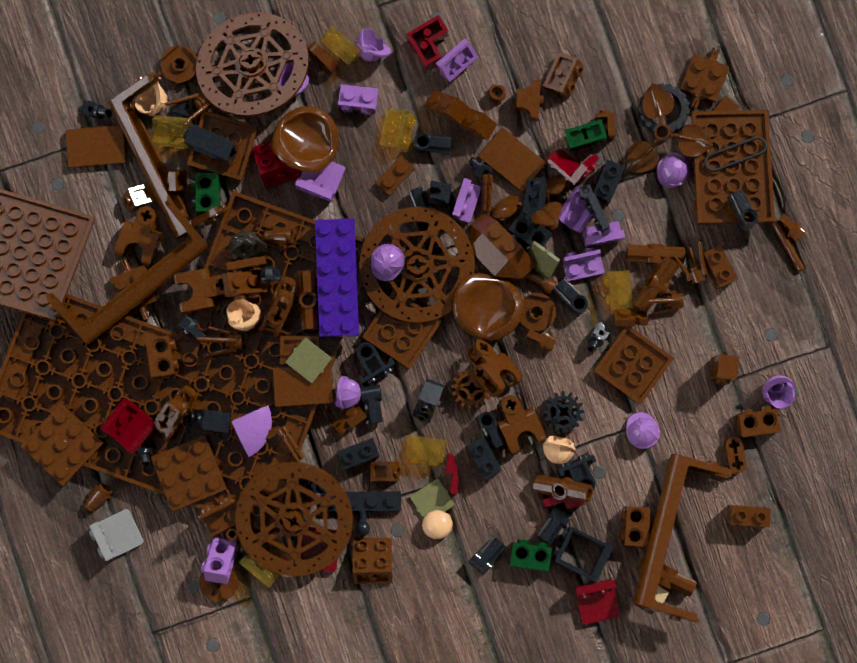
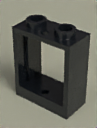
M193 124L190 128L186 129L183 135L184 142L189 149L229 166L232 165L238 152L235 142Z
M572 526L569 529L565 528L561 535L563 541L560 546H556L552 554L555 557L553 561L597 582L614 547ZM573 533L603 547L590 573L561 559Z

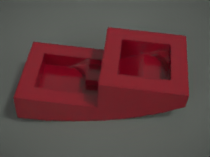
M448 453L445 473L453 474L449 493L457 494V465L453 454Z
M553 496L542 498L545 507L562 502L565 509L585 505L583 501L568 498L558 500Z

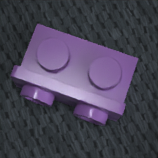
M463 39L436 64L441 70L440 74L448 81H452L465 68L470 66L478 58V55L470 43Z
M340 85L338 108L343 112L349 113L353 112V110L360 111L361 114L370 115L372 112L376 113L378 89Z
M464 178L452 214V218L467 223L471 222L481 191V187L471 184L469 179Z
M575 186L562 207L559 221L570 230L581 233L586 228L592 215L588 214L586 209L587 203L580 199L579 187Z
M618 221L609 223L610 233L606 236H602L600 231L597 232L595 226L587 227L582 231L585 248L623 240L625 238L624 230L620 229Z
M594 247L585 249L582 254H577L576 252L565 254L566 257L562 259L566 280L570 282L604 274L600 256L601 250H595Z

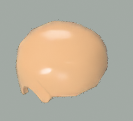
M441 510L428 512L423 518V531L432 539L447 537L453 528L451 516Z

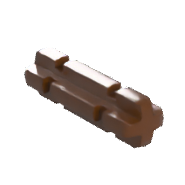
M484 174L482 176V183H484L482 185V211L490 212L492 211L493 186L491 183H493V176L491 174Z
M287 426L280 427L277 432L283 438L282 441L289 453H292L293 460L298 462L303 459L304 455L301 450H298L299 447L292 435L289 434Z

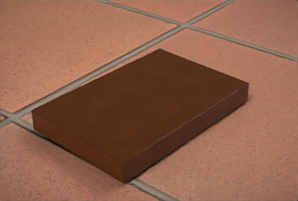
M120 125L66 130L69 168L126 164L125 137Z
M503 127L478 156L479 159H482L484 163L489 165L522 193L526 189L527 180L535 178L547 163Z
M331 364L326 365L324 372L320 373L313 383L292 367L273 368L275 407L334 403Z

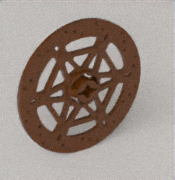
M246 13L223 22L208 35L198 53L196 76L204 96L218 109L236 116H259L282 107L299 91L308 72V49L300 32L287 20L269 13ZM261 27L259 33L236 38L233 36V33L241 29ZM276 31L284 36L290 43L291 50L284 51L271 37L272 32ZM256 39L250 48L241 43ZM264 39L262 49H256L260 41ZM224 42L227 46L218 66L211 67L216 49ZM270 42L278 52L266 53L268 43ZM237 45L244 51L238 54L234 46ZM232 51L236 59L225 63L229 52ZM281 57L280 59L269 63V58ZM294 61L293 70L284 86H280L278 82L286 63ZM280 65L276 76L273 77L269 68ZM236 66V70L224 71L227 68ZM267 74L271 82L267 83L261 77ZM239 75L237 85L234 86L226 76ZM221 77L234 91L231 98L218 90L213 82L214 78ZM247 79L248 82L246 83L244 88L241 89L242 80ZM254 80L263 85V87L249 90ZM265 91L272 93L270 97L263 100L243 102L247 95Z
M408 207L383 217L370 230L361 249L359 270L366 293L379 309L399 320L427 322L438 319L453 310V302L450 303V301L454 300L456 289L459 286L458 283L461 284L465 278L470 276V272L474 274L475 259L469 238L460 225L452 218L435 209ZM413 221L429 223L427 231L402 233L398 226ZM440 229L445 231L455 243L458 250L457 256H451L437 237ZM386 234L391 236V244L396 245L402 251L404 259L415 251L429 258V260H426L421 255L409 258L399 273L403 275L399 288L393 280H389L397 292L394 300L390 299L382 291L372 270H369L372 254ZM407 236H423L417 247H414L406 239ZM430 237L431 241L429 244V248L426 251L425 249H422L421 246L424 244L426 239ZM400 239L410 247L407 252H403L399 243ZM434 242H437L445 256L431 254ZM415 259H418L419 262L426 263V265L420 266L419 270H416L415 267L408 266L409 264L415 263ZM434 259L446 260L447 264L434 267ZM427 267H430L429 271L420 278H414L413 275H408L405 269H408L413 274H421ZM459 267L460 272L457 282L452 291L445 295L442 288L451 268ZM445 268L446 272L440 284H438L433 272ZM428 277H431L435 286L434 290L424 282ZM406 279L413 281L409 289L403 292ZM418 282L428 290L427 293L411 294V291ZM432 296L436 301L434 305L423 308L405 306L408 298Z
M284 462L263 469L246 484L236 505L235 524L242 546L258 564L275 573L302 576L326 568L342 554L351 536L353 513L345 490L329 473L307 463ZM282 478L287 479L286 486L265 497L260 494V491L268 484ZM299 478L316 483L327 494L321 497L300 486ZM291 490L295 491L297 502H290ZM283 492H287L285 504L272 500ZM300 492L307 494L315 500L303 504ZM267 504L279 507V512L275 513ZM320 504V507L314 512H309L308 507ZM332 504L335 505L338 515V526L335 534L328 531L327 507ZM252 505L260 507L261 531L257 534L253 533L250 522ZM321 511L323 512V527L312 519ZM265 512L276 519L268 527H265ZM276 525L281 530L273 534H268V532ZM310 525L320 531L321 534L308 531ZM286 535L288 547L273 538ZM303 535L316 538V540L307 545L301 546ZM291 536H298L297 548L293 547ZM269 542L289 553V560L272 555L262 547V544ZM320 542L328 544V547L320 554L309 559H301V553Z

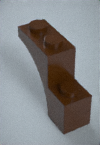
M436 90L433 91L425 105L429 110L445 116L467 129L476 137L489 140L497 126V123L485 113L471 109L458 97Z

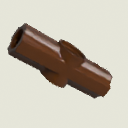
M627 244L626 261L659 265L665 256L674 260L673 256L676 255L684 264L685 247H669L663 244Z
M665 256L655 272H651L646 277L643 284L644 287L633 301V304L640 310L648 312L654 303H648L647 300L657 299L666 293L669 281L680 265L670 257Z
M315 271L298 272L301 329L317 330L319 328ZM306 296H312L314 299L313 303L309 306L303 304V299Z
M537 475L534 481L536 492L553 495L558 500L568 498L590 502L593 495V488L590 484L574 482L568 477L559 479Z
M644 556L638 565L637 572L639 573L642 570ZM663 565L659 584L690 597L694 592L697 582Z

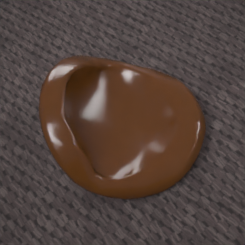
M311 106L298 107L288 112L278 122L272 136V149L276 156L290 167L303 172L319 173L330 165L336 155L339 143L338 129L333 119L323 110Z
M475 273L465 278L456 289L453 300L455 320L464 331L478 339L490 341L507 336L518 326L523 315L524 304L520 292L512 283L501 277Z

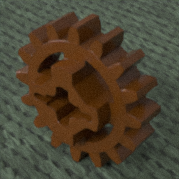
M474 367L471 372L465 368V374L458 372L459 379L453 378L456 385H451V388L455 389L451 393L452 396L457 395L455 402L461 401V407L467 404L468 409H471L472 405H475L476 409H478V403L485 405L484 399L491 398L487 395L485 389L477 383L473 374ZM469 376L468 382L460 384L463 378ZM470 383H473L474 387L481 390H475L473 394H470L469 390L462 387H468ZM459 391H464L467 395V400L462 398ZM484 393L479 400L474 401L475 395Z

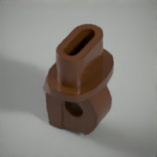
M785 214L780 217V225L788 231L787 238L791 237L797 242L807 232L801 227V222L795 224Z
M529 329L527 334L529 339L540 343V350L545 349L551 352L557 340L556 337L549 335L550 332L542 335Z

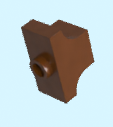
M533 80L528 88H517L515 111L527 113L530 121H538L539 107H543V95H540L541 80Z

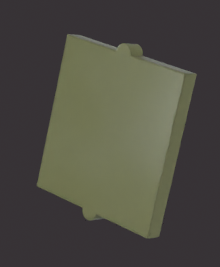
M534 241L528 252L529 257L536 265L534 270L545 278L550 279L560 259Z
M305 337L299 346L293 349L294 352L285 363L313 383L318 375L324 372V368L332 358Z
M438 478L410 496L417 507L416 511L420 512L423 518L428 512L434 510L445 512L455 505L448 495V490H445Z

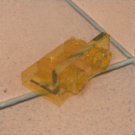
M331 26L320 40L348 65L355 64L360 58L357 56L360 49L334 26Z
M387 108L379 145L407 152L411 144V133L415 125V115L407 110Z
M153 116L152 145L181 149L188 148L184 142L183 135L186 129L191 127L192 120L186 123L188 118Z
M629 270L607 271L606 276H603L604 287H607L608 295H605V304L609 306V311L632 309L633 301Z
M408 435L405 458H409L408 462L420 464V460L428 461L427 465L439 467V463L444 461L446 440Z
M249 554L244 556L239 562L268 588L281 575L264 568L253 560Z

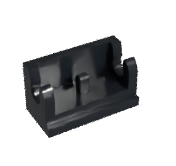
M431 180L430 192L434 194L430 195L433 198L430 202L448 209L452 184Z

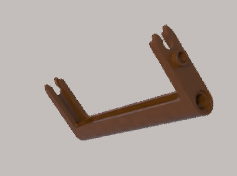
M153 72L145 77L136 79L134 81L135 84L111 99L108 103L176 239L188 235V233L166 206V197L168 196L179 210L183 208L187 214L188 212L178 192L169 191L167 183L168 172L133 104L135 98L162 80L161 72L156 74ZM225 204L220 207L215 206L191 220L190 216L187 220L197 230L203 225L208 226L216 222L215 218L228 211L229 207H226Z
M168 196L166 197V206L187 231L189 237L84 322H80L53 293L45 294L46 299L55 308L54 313L60 320L64 318L87 345L210 248L187 220L189 215L183 208L179 210Z
M671 454L633 604L669 615V619L680 622L683 619L697 623L700 621L697 618L698 614L655 600L687 469L725 479L733 476L736 471L721 467L715 461H708L707 463L683 455Z

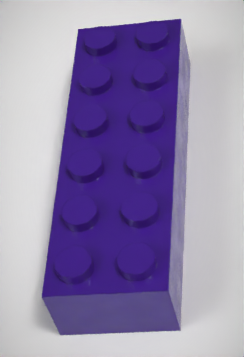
M354 218L315 220L320 337L359 336Z

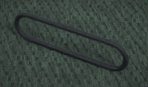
M762 137L750 138L708 154L705 157L704 165L709 171H719L765 153L767 142ZM757 139L764 143V149L759 153L715 169L707 165V159L718 153Z

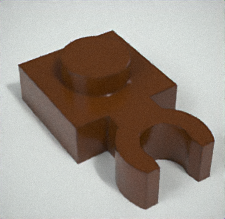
M614 309L615 326L634 327L635 324L647 326V312L634 313V310Z
M356 404L342 415L344 418L335 421L332 425L338 434L341 435L348 427L353 428L367 418L360 406Z

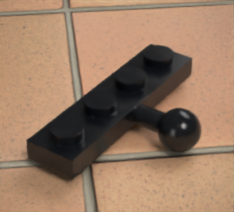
M401 491L346 492L351 503L352 512H359V522L355 526V532L359 536H366L370 532V525L367 523V512L401 511ZM335 505L328 506L327 512H337Z

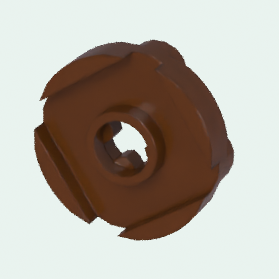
M172 46L164 52L161 59V70L169 81L182 85L196 77V61H198V58L191 48ZM178 60L179 62L184 61V68L176 69V62Z
M532 293L523 299L524 308L520 324L526 329L539 332L547 329L554 322L556 308L548 296L542 293ZM536 307H539V311L542 312V315H538V317L535 318L534 314L531 313V310H535Z
M233 568L228 585L221 584L220 588L216 587L217 585L214 582L206 581L203 572L199 578V587L202 594L209 600L216 602L225 601L236 592L239 584L238 575Z

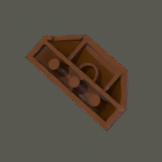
M483 213L470 224L469 241L472 245L474 256L494 277L523 279L536 267L524 248L489 215Z

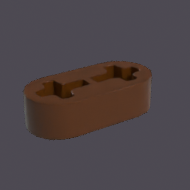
M313 41L307 47L308 51L331 74L338 68L336 62L316 42Z
M729 437L724 443L727 466L729 469L736 471V473H740L746 468L743 443L738 437ZM732 440L738 443V446L735 447L736 454H734L733 448H729ZM734 456H737V461L742 463L738 470L736 467H732V463L735 462Z

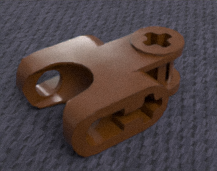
M148 206L142 207L138 210L134 223L127 220L124 222L114 249L116 256H125L129 247L139 244L143 250L141 258L143 265L150 267L153 264L163 235L161 232L155 231L159 220L156 210ZM149 214L152 216V218L146 220V218H144V215Z
M208 268L179 273L173 276L174 283L178 285L188 284L193 289L191 299L179 304L180 313H191L216 307L215 298L225 296V290L219 287L222 284L221 281H223L222 275L210 277Z
M282 277L279 280L267 312H265L260 323L259 331L265 329L274 333L273 336L278 337L293 303V294L296 286L294 279ZM286 283L291 286L290 291L282 290L281 286Z
M477 340L474 348L469 349L466 353L468 361L474 366L473 374L475 379L491 397H497L502 394L505 384L508 387H513L521 382L522 374L507 355L504 353L497 354L487 341Z
M186 385L174 398H171L158 414L155 420L156 426L152 432L157 431L164 437L163 440L167 442L176 432L182 418L188 413L196 400V391ZM183 393H187L189 395V401L183 400Z
M512 395L504 397L500 407L505 419L497 422L510 453L514 456L520 452L517 440L523 431L531 432L536 441L540 443L545 442L546 435L534 408L531 407L524 410L517 397ZM508 400L515 402L513 410L506 408L505 405L508 404Z

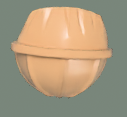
M156 83L135 98V107L142 114L154 116L166 108L165 102H168L167 95L160 84Z
M246 299L234 300L227 308L228 322L236 330L249 331L258 324L261 311L256 304Z
M549 436L542 445L545 456L552 463L556 464L568 462L576 450L574 443L570 439L558 436Z

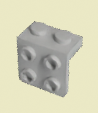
M128 509L89 525L91 529L89 534L93 541H97L99 548H97L98 553L106 561L144 542Z

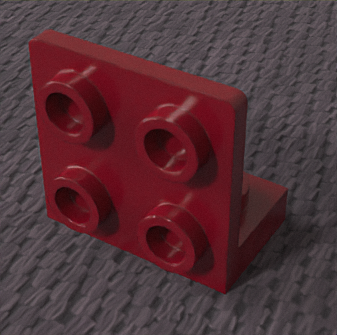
M272 141L252 148L265 189L301 177L299 170L290 167L276 156L272 149Z
M611 578L574 586L582 624L585 625L620 617L614 589L616 588L614 579Z

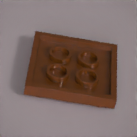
M203 111L198 127L235 142L238 152L232 165L229 166L191 150L187 166L211 173H219L221 176L243 181L259 127Z
M393 290L389 298L394 300L397 292ZM409 299L405 303L406 307L421 308ZM380 310L362 338L408 369H411L442 321L435 319L427 322H407L396 319Z
M625 326L593 372L641 405L674 358L632 327Z
M60 403L21 447L62 486H65L104 442L66 406Z
M206 435L151 457L172 512L227 490Z

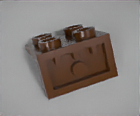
M230 496L219 501V506L215 508L212 505L201 510V515L197 517L199 520L203 519L211 537L236 525L235 511L238 502L237 498L232 499Z
M391 538L353 539L354 584L392 583Z

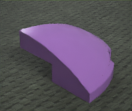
M269 406L231 421L248 457L257 453L267 441L268 431L272 427Z

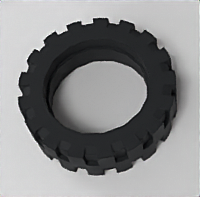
M658 84L659 87L671 93L679 106L678 118L673 123L667 125L672 133H676L688 119L690 113L689 101L686 99L685 93L680 91V88H675L672 84ZM644 93L638 105V118L641 120L642 126L647 128L648 132L654 133L655 128L659 124L648 118L643 111Z

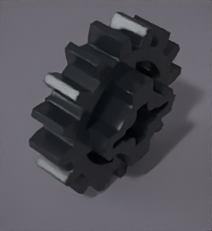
M562 391L561 396L554 393V399L551 397L547 398L550 403H544L543 406L547 410L542 411V413L547 414V417L543 420L550 421L549 428L555 426V432L561 428L562 433H565L566 428L571 432L573 431V425L579 427L577 421H583L580 414L585 413V411L579 408L583 403H577L578 396L573 399L571 398V392L568 396H565V392ZM566 399L569 402L567 404H560L557 400ZM574 406H575V409H576V416H575V418H574V416L572 415V408H573ZM551 407L555 409V416L553 418L551 417ZM559 408H567V417L559 415L561 412ZM560 420H566L570 424L560 425L557 423Z

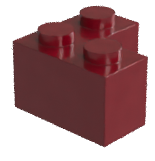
M439 15L406 33V40L425 71L437 65L436 63L442 58L435 44L448 37L449 31Z

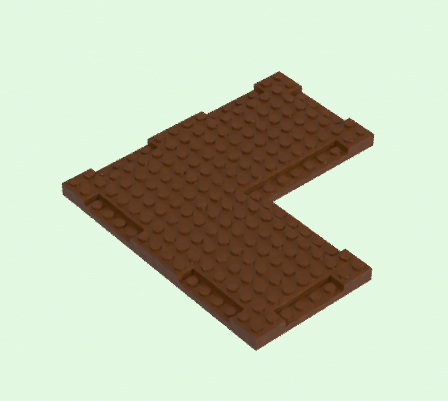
M232 192L227 206L229 210L224 213L204 269H209L210 277L229 273L226 265L228 262L265 256L268 266L279 269L280 279L282 277H290L296 282L293 303L278 337L273 336L274 333L265 329L259 331L265 312H267L279 280L276 282H263L260 277L262 270L257 271L260 288H267V292L262 293L259 298L249 299V296L244 298L256 304L261 311L259 322L254 329L239 331L230 326L227 308L234 301V297L215 298L216 307L186 314V316L189 315L194 320H198L195 326L206 337L226 338L227 335L208 330V326L237 331V334H242V349H237V352L204 358L202 355L205 353L230 347H226V342H200L190 332L186 335L182 334L184 332L182 329L179 334L127 315L87 345L64 318L62 320L58 318L55 323L22 313L0 370V435L24 443L62 403L104 442L84 466L165 495L152 460V465L143 466L141 459L137 457V450L131 454L100 427L124 397L140 407L155 421L163 406L187 385L196 391L197 398L188 413L182 418L173 436L167 442L163 440L164 437L157 431L150 433L148 436L152 444V456H155L206 435L227 490L190 505L201 509L213 505L215 508L219 506V501L231 496L232 499H239L246 484L263 469L279 463L295 462L291 456L292 453H289L282 441L283 438L279 436L277 430L282 426H287L289 434L294 438L300 451L319 404L275 407L273 368L290 367L288 364H280V336H319V348L332 358L328 363L331 364V368L343 337L321 338L319 329H301L298 272L315 271L319 328L315 220L241 193ZM283 227L293 229V244L286 246L265 242V231ZM356 236L357 285L359 295L362 287V280L360 277L359 260L365 238ZM252 269L244 270V272L252 271ZM221 281L222 284L219 287L224 290V284ZM286 283L281 286L282 290L290 291L291 286ZM67 294L63 304L80 322H84L102 307ZM306 296L303 299V304L306 306L311 305L314 300L313 297ZM169 335L176 342L174 358L178 359L179 370H176L177 375L151 378L146 339ZM160 342L157 346L159 352H164L167 348L165 342ZM163 361L160 364V370L165 372L169 369L167 361ZM183 393V400L189 401V395L187 393ZM265 406H269L272 417V427L268 431L266 443L257 453L248 457L232 422L230 423L229 433L189 428L190 424H188V416L192 409L231 413V421ZM284 478L276 480L265 486L260 491V494L267 497L286 486L287 482L284 481ZM286 492L272 500L282 503ZM267 504L275 513L279 512V507ZM252 505L250 513L251 527L261 530L260 507ZM265 512V527H268L276 519Z

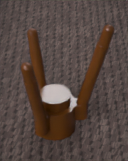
M201 91L165 102V105L168 106L197 99L194 103L198 110L186 119L185 126L203 111L214 106Z
M685 238L693 264L689 268L690 272L687 271L676 255L673 258L680 265V269L685 274L687 281L691 280L692 284L707 279L702 243L698 242L700 265H697L689 239Z
M640 286L637 287V290H642V289H643V287H640ZM666 291L665 295L669 296H666L665 299H648V303H666V306L670 307L649 314L648 317L677 312V308H683L684 306L683 294L676 293V291Z
M208 326V330L227 334L226 338H196L197 341L226 342V347H230L205 353L202 355L204 358L237 352V349H242V334H237V331Z

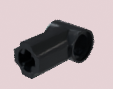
M423 132L415 136L413 147L420 153L432 152L449 155L451 138L428 135ZM423 138L426 140L427 145L421 147L417 144V140Z
M424 187L408 191L413 207L433 209L432 205L430 206ZM416 221L418 227H422L429 224L426 222Z
M738 190L729 195L727 200L738 219V226L742 230L747 231L756 224L758 213L752 209L744 191ZM743 217H750L752 219V222H746Z
M565 278L553 289L575 314H582L587 309V298L581 295ZM574 301H583L584 308H575Z
M380 384L361 387L362 403L364 404L365 415L367 416L365 418L366 423L383 422Z
M487 411L480 413L477 421L490 449L492 450L505 444V439L494 414ZM486 414L490 415L492 419L491 423L487 426L481 422L482 417Z
M556 504L537 535L549 544H552L573 514L561 505Z
M493 536L483 549L479 550L471 558L468 564L483 576L492 567L493 562L506 546Z

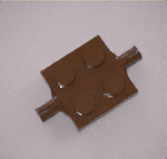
M712 48L709 57L693 55L680 88L681 91L689 93L693 97L690 105L691 109H693L695 104L694 110H697L700 100L716 103L730 68V66L721 64L716 60L720 52L719 49Z
M128 258L120 260L124 271L117 276L109 278L115 295L148 270L147 266L142 265L137 268H131ZM157 292L152 293L130 312L139 311L142 321L150 319L146 308L159 301Z

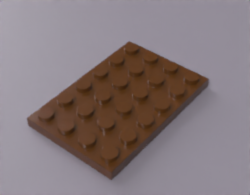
M768 110L692 111L691 124L702 127L709 134L713 143L711 149L699 156L693 157L697 225L738 224V219L727 200L729 195L738 190L744 191L752 209L758 213L756 223H774L775 210ZM762 137L767 142L765 153L719 171H709L704 165L705 157L708 154L750 138ZM757 139L718 153L707 159V165L715 169L759 153L764 149V143ZM743 217L746 222H752V219L750 217Z

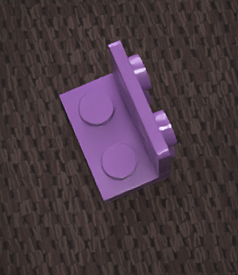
M331 162L322 172H303L301 178L297 179L295 186L299 190L332 203L346 168Z

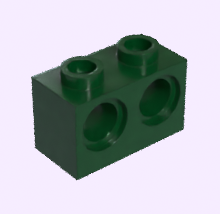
M601 119L566 129L563 133L568 152L605 142L607 138Z
M195 173V179H192V188L196 190V198L192 200L193 209H196L198 214H203L215 206L220 207V174ZM210 180V187L207 189L202 188V182ZM211 199L209 207H202L203 200Z
M517 539V542H512L510 566L549 571L552 548L547 547L548 543L536 541V545L528 544L529 540ZM519 548H525L526 556L522 559L516 556V551ZM539 550L544 551L546 554L543 561H537L535 558V554Z

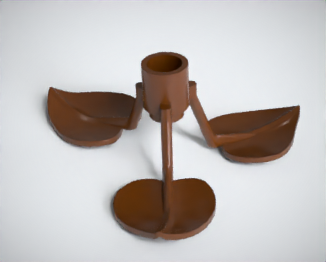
M652 83L645 92L642 106L648 118L655 119L659 116V125L654 131L656 138L651 147L646 141H637L630 146L627 154V170L634 173H642L653 169L658 164L660 158L659 153L653 149L659 140H667L670 136L680 138L678 143L679 149L682 154L688 157L699 156L713 147L709 134L698 125L689 124L684 126L682 135L672 133L670 127L663 124L662 115H668L672 112L674 98L671 93L655 83Z
M562 174L554 175L547 179V205L532 215L533 223L542 225L549 231L554 230L559 225L562 205L559 202H550V195H557L565 188L568 181L564 179ZM507 196L493 207L490 217L494 219L508 218L515 213L517 207L524 209V205L518 202V196Z

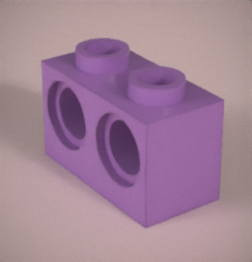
M214 537L212 544H209L207 548V561H204L201 571L204 573L206 581L228 585L238 551L237 541Z

